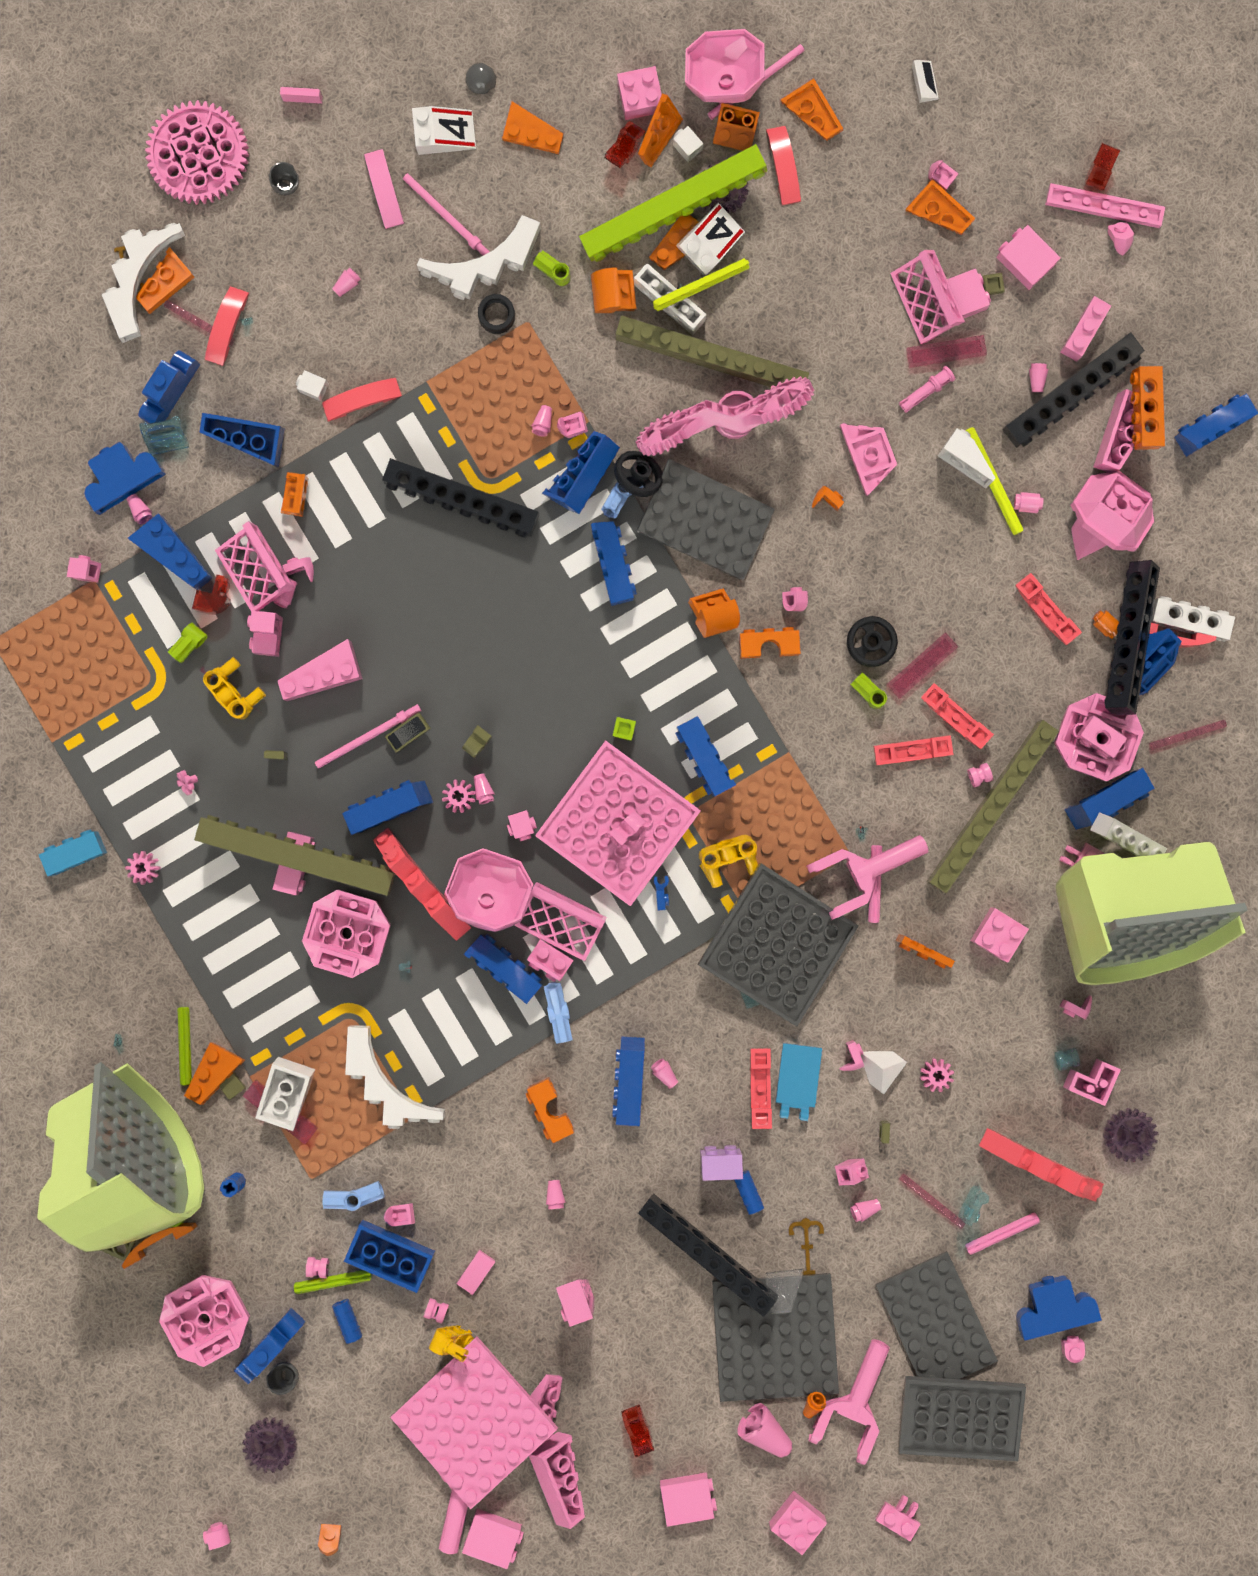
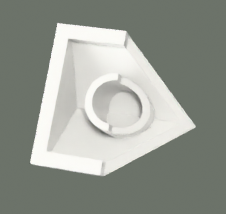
M893 1051L863 1052V1055H861L869 1083L883 1094H885L907 1063Z

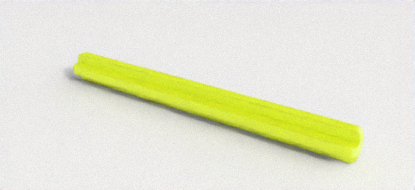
M743 258L654 300L653 307L657 311L663 310L749 269V261Z
M968 428L965 431L974 439L995 476L994 481L989 485L1012 534L1017 535L1023 531L1018 516L975 428Z

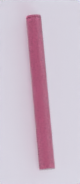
M169 300L165 302L164 307L211 333L212 325ZM233 337L231 338V341H230V344H229V345H231V346L233 345V343H234V341H235V339H234Z
M1220 720L1151 742L1149 745L1151 750L1158 749L1227 727V723L1225 720Z
M903 1173L899 1177L900 1181L957 1227L962 1229L965 1226L963 1220Z

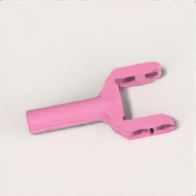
M918 835L869 859L841 849L806 867L809 873L818 872L844 859L847 860L846 865L859 892L861 891L863 895L835 907L833 911L829 912L833 920L867 904L876 877L927 854L928 846L924 838Z
M877 1339L871 1340L850 1394L826 1401V1407L821 1411L820 1416L817 1415L813 1425V1433L809 1435V1442L817 1444L822 1440L832 1413L836 1410L838 1414L867 1426L858 1446L856 1462L862 1465L867 1463L879 1434V1429L869 1407L868 1400L890 1349L886 1343Z
M452 1488L439 1549L446 1554L458 1553L468 1506Z

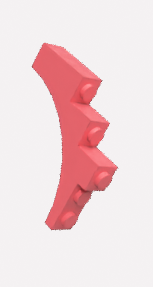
M389 828L385 829L373 840L388 867L404 882L410 893L424 905L430 916L456 941L471 929L468 923L456 918L445 896L419 868Z
M987 1128L979 1144L980 1147L1014 1166L1027 1170L1075 1196L1096 1202L1097 1198L1102 1194L1104 1184L1100 1181L1053 1161L994 1130Z

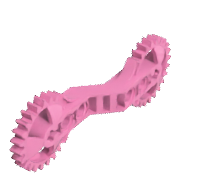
M800 376L797 379L793 377L790 381L786 379L784 383L778 382L777 386L772 385L770 390H765V394L758 395L756 398L734 408L705 400L688 409H683L681 412L677 410L674 414L670 412L668 416L663 415L661 419L657 418L656 422H651L649 427L644 428L645 431L639 433L641 436L637 437L636 444L643 455L650 456L652 454L655 456L658 452L659 454H662L665 450L668 452L671 447L676 448L678 443H683V439H688L690 436L714 425L743 433L761 424H766L768 421L772 423L774 420H777L778 422L782 417L786 419L789 414L794 415V411L801 410V406L807 405L806 401H810L811 396L814 395V388L809 379Z

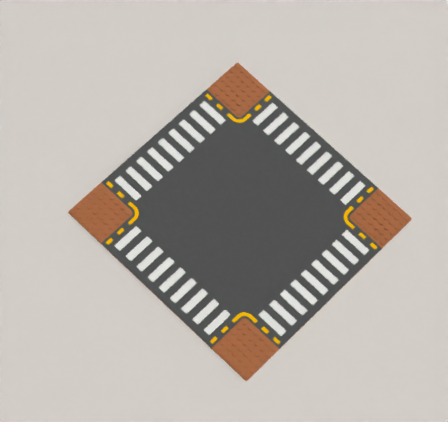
M525 322L176 530V533L213 577L199 590L191 587L143 550L99 576L98 583H87L0 635L1 658L125 867L131 866L127 860L129 858L134 859L133 854L138 853L140 855L141 851H145L147 855L152 853V860H159L155 864V866L161 867L160 870H155L159 876L157 878L152 877V883L146 881L145 885H141L138 881L135 884L237 1056L245 1059L243 1066L260 1095H263L271 1066L277 1057L316 1069L294 1130L291 1131L280 1127L311 1179H314L395 1130L389 1129L388 1125H383L384 1101H381V1104H370L369 1100H364L365 1076L362 1079H351V1075H345L347 1033L350 1025L371 1026V1042L374 1055L381 1071L390 1083L415 1102L433 1107L553 1035V1026L548 1016V1004L544 986L554 981L545 976L546 972L542 969L537 971L530 967V962L527 960L540 938L514 925L496 932L470 925L471 929L456 941L430 916L424 905L410 893L404 882L397 875H395L389 896L309 873L304 875L305 887L299 895L273 890L279 865L195 841L194 838L201 817L207 818L208 815L219 817V822L233 821L239 823L238 827L245 829L246 826L258 829L257 833L265 834V831L277 834L276 838L284 840V837H287L288 832L314 838L313 842L316 843L315 849L322 851L323 848L334 850V855L342 856V853L354 856L353 860L361 862V859L373 862L372 866L379 868L381 864L388 865L373 840L385 829L389 828L419 868L443 895L457 859L484 848L521 861L533 883V887L538 882L607 917L585 961L550 944L573 959L572 964L561 981H555L556 983H561L564 1000L567 1002L570 1015L569 1024L716 935L752 875L748 873L745 860L741 859L732 864L720 866L719 872L723 885L712 888L708 874L704 871L699 860L701 849L726 839L749 835L757 845L756 859L758 865L762 863L796 886H800L831 867L809 873L807 865L841 849L849 851L719 635L716 634L704 638L695 623L697 617L688 603L689 599L695 596L664 544L636 532L644 511L635 496L631 495L627 498L616 518H609L603 514L601 508L610 495L612 488L617 483L614 475L615 463L613 460L580 514L567 510L542 494L546 488L549 490L555 483L552 480L557 475L561 476L567 469L566 464L568 461L578 456V449L595 430L584 414L588 432L571 438H566L559 432L557 428L559 418L584 412L528 322ZM542 405L552 408L551 429L545 437L534 434L531 427ZM392 458L539 511V518L532 537L528 535L526 538L520 537L515 534L516 531L508 529V531L497 528V524L490 522L488 525L478 521V517L471 515V518L460 515L458 510L448 511L441 508L439 503L434 502V505L424 502L422 497L416 496L412 498L405 495L403 490L397 489V491L386 488L382 478L389 459ZM287 472L305 474L309 478L303 517L281 514ZM402 476L400 483H408L410 476ZM427 482L420 483L419 490H426L429 484ZM443 488L437 492L438 497H444L447 494V490ZM459 495L456 497L455 502L462 504L466 497ZM477 502L474 505V509L478 511L484 507L482 502ZM499 508L494 509L492 515L500 517L503 510ZM514 515L510 521L513 524H518L521 521V517ZM248 521L258 526L282 567L284 564H287V560L292 558L310 557L313 564V582H310L305 570L287 575L290 579L297 582L291 605H288L287 608H282L271 602L260 610L261 612L276 613L283 617L279 657L252 653V649L249 648V642L254 633L247 626L251 610L215 552L218 547L244 529L242 525ZM614 521L615 526L620 527L622 535L619 538L620 546H625L627 554L624 557L625 565H630L632 573L628 577L630 584L634 583L637 593L633 595V601L611 606L591 530L592 523ZM246 535L240 539L239 546L247 547L248 538ZM228 548L222 552L225 558L231 559L233 548ZM238 549L236 560L243 561L246 550ZM250 551L248 562L256 563L257 553ZM235 563L233 570L235 574H241L243 564ZM247 565L245 575L253 577L255 566ZM259 568L258 578L265 579L266 568ZM244 578V589L250 590L252 579ZM257 580L255 591H263L264 581ZM269 582L267 593L272 594L278 588L275 583ZM254 594L252 603L256 606L261 600V595ZM193 622L208 637L199 648H195L183 663H180L168 651L181 637L183 629ZM349 639L352 642L363 679L288 702L283 700L278 685L279 679L343 641ZM232 657L241 666L231 673L227 680L236 688L241 697H247L257 687H260L266 694L263 699L253 706L254 709L250 715L243 720L232 717L219 704L203 682L206 672L221 667ZM217 675L212 676L210 679L211 685H215L218 682ZM417 704L422 710L419 713L431 728L417 740L412 741L396 753L385 736L400 726L401 723L319 769L315 764V761L396 717V714L400 711H406ZM242 705L236 707L235 712L237 715H241L244 708ZM696 716L699 717L707 731L711 744L717 749L720 756L719 759L727 767L730 779H733L736 786L715 797L712 794L708 795L703 787L706 784L703 777L699 778L694 770V767H696L694 760L688 759L684 751L687 749L684 742L680 743L675 734L678 731L676 729L677 726ZM617 717L636 721L632 741L613 737ZM478 725L493 738L477 757L473 758L462 747ZM605 740L701 810L631 906L535 836ZM264 751H284L288 753L287 760L264 758ZM185 770L187 775H196L198 778V782L194 783V789L190 795H186L181 790L182 786L178 787L177 780H179L177 773ZM485 774L495 793L492 802L479 804L476 796L470 795L469 798L475 799V802L468 801L467 803L471 806V809H467L464 805V813L460 812L459 806L456 813L452 812L454 805L448 809L445 807L450 801H442V798L448 797L442 791H450L446 786L448 783L454 787L453 780H457L460 786L461 781L465 780L464 788L471 784L472 787L468 792L475 791L473 777ZM408 780L411 783L425 781L433 803L418 806V809L400 814L397 818L386 822L383 821L378 826L351 835L342 814L348 811V806L355 803L362 805L366 803V798L374 795L378 798L383 795V791L390 788L396 790L400 788L399 784ZM457 791V795L454 794V799H458L460 802L462 801L461 798H464V794ZM528 810L530 818L534 817L537 828L534 829L535 833L531 834L532 838L520 841L519 838L515 839L514 835L510 836L507 828V825L510 824L508 816ZM745 842L742 849L749 848L750 842ZM709 854L705 857L706 862H709L713 859L712 854ZM140 865L142 871H146L144 865ZM665 876H668L669 883L664 888V894H668L669 906H665L666 910L658 911L654 877H657L659 884H663ZM338 889L377 901L391 925L380 963L353 978L314 967L302 942L313 903ZM533 896L531 901L533 910L542 908L541 900ZM556 907L547 909L551 919L561 916L559 909ZM544 910L534 913L537 923L548 920ZM531 914L524 916L521 921L526 926L535 925ZM569 916L565 918L568 928L578 925L575 917ZM562 919L552 922L555 932L565 929ZM549 923L539 926L541 934H552ZM591 925L583 927L586 937L594 935L597 929ZM345 927L342 934L345 938L349 939L352 936V931ZM580 928L570 931L573 941L583 938ZM567 932L556 935L559 943L566 944L570 942ZM481 934L484 936L489 934L496 940L494 943L496 946L506 948L511 953L510 957L514 961L520 960L527 966L525 968L526 971L530 974L534 972L542 979L540 982L543 985L527 1004L505 987L506 984H501L490 975L491 972L489 970L481 969L475 962L476 959L472 956L468 958L464 955ZM582 941L574 944L576 951L584 955L587 949L585 942ZM405 965H412V968H411V969H405V968L411 967V966H405Z

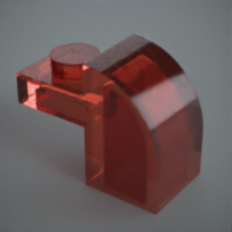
M629 121L620 130L616 142L608 149L604 158L618 168H621L625 163L628 164L640 147L646 131Z
M1102 142L1094 161L1091 163L1085 184L1104 191L1120 149Z
M216 575L212 593L196 590L192 609L209 615H216L225 611L231 603V599L224 597L230 588L229 579L222 575Z
M640 1404L621 1411L635 1457L654 1451L651 1431Z

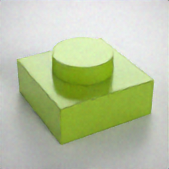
M617 717L613 737L632 741L636 721Z

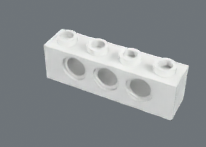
M646 264L634 277V286L652 301L677 290L649 264ZM688 298L663 309L692 336L706 320V313Z
M1161 596L1155 600L1151 623L1190 634L1202 633L1216 636V640L1225 642L1230 640L1235 617L1230 616L1229 612L1218 610L1213 612L1206 606H1198L1197 608L1191 606L1189 602L1179 601V603L1172 602V599L1169 597ZM1170 609L1176 612L1175 618L1170 617ZM1189 613L1194 615V617H1195V622H1194V623H1191V622L1189 621V619H1188ZM1208 618L1214 621L1213 628L1208 626Z
M1100 812L1090 829L1138 857L1165 854L1167 850L1166 847Z

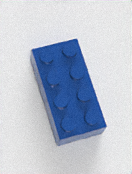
M362 1220L343 1262L417 1293L435 1250Z

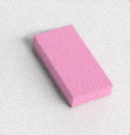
M280 87V95L283 101L322 104V95L319 89Z
M479 1250L458 1280L457 1285L473 1295L494 1265L495 1260Z

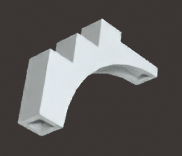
M522 215L508 238L493 251L482 257L467 262L451 264L437 263L420 258L417 264L418 270L421 271L420 274L424 277H436L444 285L449 286L451 283L450 288L456 298L461 300L465 298L470 299L479 278L486 285H497L505 264L513 271H524L541 229L540 222Z
M180 223L168 224L165 226V229L159 231H149L146 233V236H143L140 229L129 230L125 232V235L121 236L129 259L122 258L117 260L116 264L111 265L120 288H109L106 290V293L102 294L119 339L123 343L141 336L136 316V296L142 276L148 265L160 251L172 242L185 236Z
M350 1025L348 1027L345 1075H351V1079H362L365 1076L364 1100H369L370 1104H381V1101H384L383 1125H388L389 1129H399L400 1126L405 1124V1118H408L410 1122L428 1119L430 1123H439L440 1120L445 1118V1109L429 1107L415 1102L390 1083L381 1071L375 1058L371 1042V1026Z

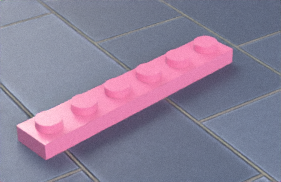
M1052 183L1049 185L1045 205L1155 228L1162 226L1165 211L1164 206Z

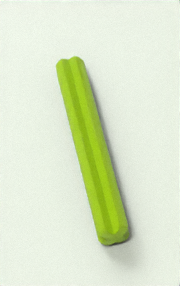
M179 1007L177 1013L180 1085H190L192 1080L189 1007Z
M360 1270L328 1276L326 1279L317 1278L296 1282L294 1284L295 1294L370 1281L372 1274Z

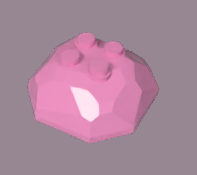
M746 29L707 31L686 48L685 85L703 102H744L752 97L764 81V43Z
M482 848L457 859L444 895L457 919L476 928L496 932L509 928L521 921L533 888V883L521 861Z

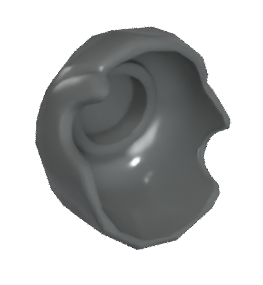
M477 63L468 69L465 82L473 93L487 94L490 89L495 87L497 77L491 67L484 63Z
M279 162L271 167L269 182L276 193L286 196L293 194L298 189L299 175L292 164ZM283 180L289 181L291 185L283 182Z
M278 1363L273 1366L266 1377L267 1387L272 1393L277 1395L291 1392L299 1380L298 1370L291 1363ZM284 1370H285V1379L282 1377V1373H283Z

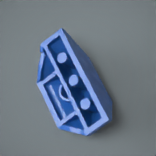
M1169 628L1149 634L1139 695L1147 693L1175 664L1182 641Z

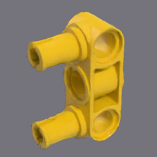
M232 657L221 667L206 672L203 682L219 704L232 717L243 720L250 715L254 709L253 706L263 699L266 694L260 687H257L247 697H241L236 688L227 680L228 676L241 666ZM217 675V684L211 685V677ZM242 705L244 708L241 715H237L235 712L236 707Z
M741 835L701 849L699 860L704 871L708 874L712 888L723 885L719 872L720 866L732 864L741 859L745 860L748 873L752 875L758 866L756 859L757 845L749 835ZM745 842H750L749 848L742 849ZM709 854H712L713 859L709 862H706L705 857Z
M459 1325L437 1328L429 1349L438 1355H451L460 1362H464L467 1358L465 1355L469 1354V1351L464 1348L474 1337L470 1330H463Z

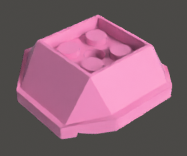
M1120 471L1091 475L1070 505L1072 510L1075 511L1081 527L1113 550L1134 552L1154 523L1151 494Z
M1095 693L1067 706L1054 744L1069 769L1106 782L1131 769L1144 732L1137 713L1136 715H1113L1105 708L1106 696ZM1090 716H1096L1127 738L1114 758H1101L1096 754L1094 748L1083 746L1079 742L1080 739L1076 737ZM1100 734L1101 737H1102V740H1101V742H1100L1099 744H1103V742H1104V737H1103L1102 734Z
M338 889L313 903L302 942L314 967L353 978L380 963L391 925L377 901ZM345 927L352 931V936L349 939L345 938L342 934Z
M201 1275L165 1296L159 1322L178 1357L205 1367L240 1347L250 1315L232 1281ZM202 1314H207L210 1318V1321H204L202 1319Z

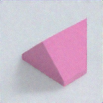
M1076 519L1071 530L1076 557L1079 560L1107 545L1081 527L1078 519Z

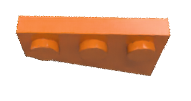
M814 78L780 100L781 103L826 141L844 131Z
M663 93L638 152L644 164L649 167L653 166L683 121L669 96Z
M511 101L502 140L559 154L564 136L563 133Z
M933 179L905 209L907 212L960 235L976 219Z
M691 215L680 216L649 256V259L663 270H666L684 258L685 255L676 245L699 221Z
M170 247L167 249V255L163 261H159L157 264V270L153 276L147 279L136 296V299L149 314L195 278Z
M899 934L896 939L900 943V948L906 951L913 949L918 952L917 956L928 960V957L936 960L935 965L943 969L946 966L952 968L955 962L904 935Z
M210 1042L184 1096L199 1105H204L219 1089V1086L233 1074V1071L243 1064L245 1059Z

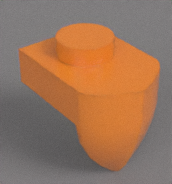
M822 486L815 495L812 508L824 499L838 511L844 504L843 497L837 491L833 492L828 487Z
M321 1524L318 1548L324 1555L331 1556L338 1551L341 1525Z

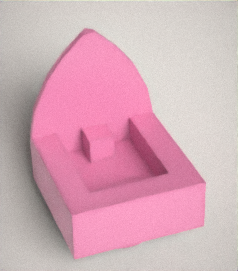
M938 160L931 164L928 172L929 180L933 179L945 191L958 176V173L946 165L943 160Z
M1127 222L1108 226V235L1112 239L1116 251L1120 255H1124L1133 243L1134 232Z
M582 412L558 419L557 428L566 438L588 432L584 413Z
M310 557L292 558L287 560V564L283 565L287 575L305 570L310 582H313L314 569Z
M1089 995L1081 1008L1064 999L1060 1007L1064 1008L1063 1013L1073 1018L1077 1015L1086 1020L1091 1010L1092 996Z
M853 1040L847 1042L846 1045L853 1062L839 1069L842 1071H853L864 1067L861 1058L863 1051L860 1044H856Z
M413 1203L390 1206L386 1210L383 1219L389 1226L414 1224Z

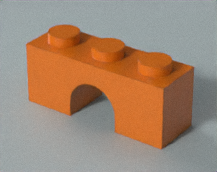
M794 627L782 628V631L767 628L763 629V632L756 633L755 629L743 630V633L739 635L740 659L760 658L761 646L765 642H773L778 646L779 657L799 656L801 654L799 630H794Z
M548 1077L529 1086L526 1097L529 1103H533L536 1108L534 1113L538 1122L542 1121L545 1126L543 1132L546 1139H551L552 1143H555L573 1134L575 1130L567 1113L554 1116L547 1110V1103L558 1095L550 1078Z

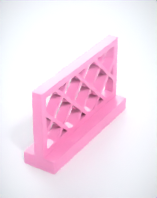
M934 250L922 251L919 253V256L890 273L920 344L927 343L952 327L959 326L965 322ZM920 261L923 265L922 274L914 272L916 263ZM902 272L909 273L906 284L901 283L898 274ZM913 275L920 277L917 288L910 286ZM924 279L929 280L931 283L929 292L921 290ZM909 289L916 291L913 302L907 298ZM920 293L928 295L925 306L918 304ZM932 297L937 298L939 302L937 310L929 308ZM916 306L924 309L921 319L916 318L914 314ZM928 311L936 313L933 324L925 321ZM940 315L945 316L948 323L944 327L937 326ZM924 324L931 327L930 334L927 337H924L922 333Z
M248 521L242 525L244 529L218 547L215 552L251 611H260L284 592L289 593L295 587L258 526ZM246 535L248 538L247 547L239 546L240 539ZM228 548H233L231 559L225 558L222 552ZM238 549L246 550L243 561L236 560ZM250 551L257 553L256 563L248 562ZM235 563L243 564L241 574L234 573ZM247 565L255 566L253 577L245 575ZM260 567H264L267 570L265 579L258 578ZM244 578L252 579L250 590L243 588ZM257 580L264 581L262 592L255 591ZM269 582L275 583L278 588L272 594L267 593ZM254 594L261 595L260 603L256 606L252 603Z
M536 882L530 893L521 921L514 926L585 961L607 917ZM533 896L541 900L542 908L533 910L531 906ZM556 907L559 909L561 916L551 919L547 909ZM544 910L548 920L537 923L534 913ZM531 914L535 925L526 926L522 924L523 917ZM569 916L575 917L578 925L568 928L565 918ZM562 919L565 929L555 932L552 922ZM549 923L552 934H541L539 926ZM591 925L597 929L594 935L586 937L583 927ZM580 928L583 938L573 941L570 931ZM567 932L570 942L566 944L559 943L556 935ZM582 941L585 942L587 949L584 955L576 951L574 944Z

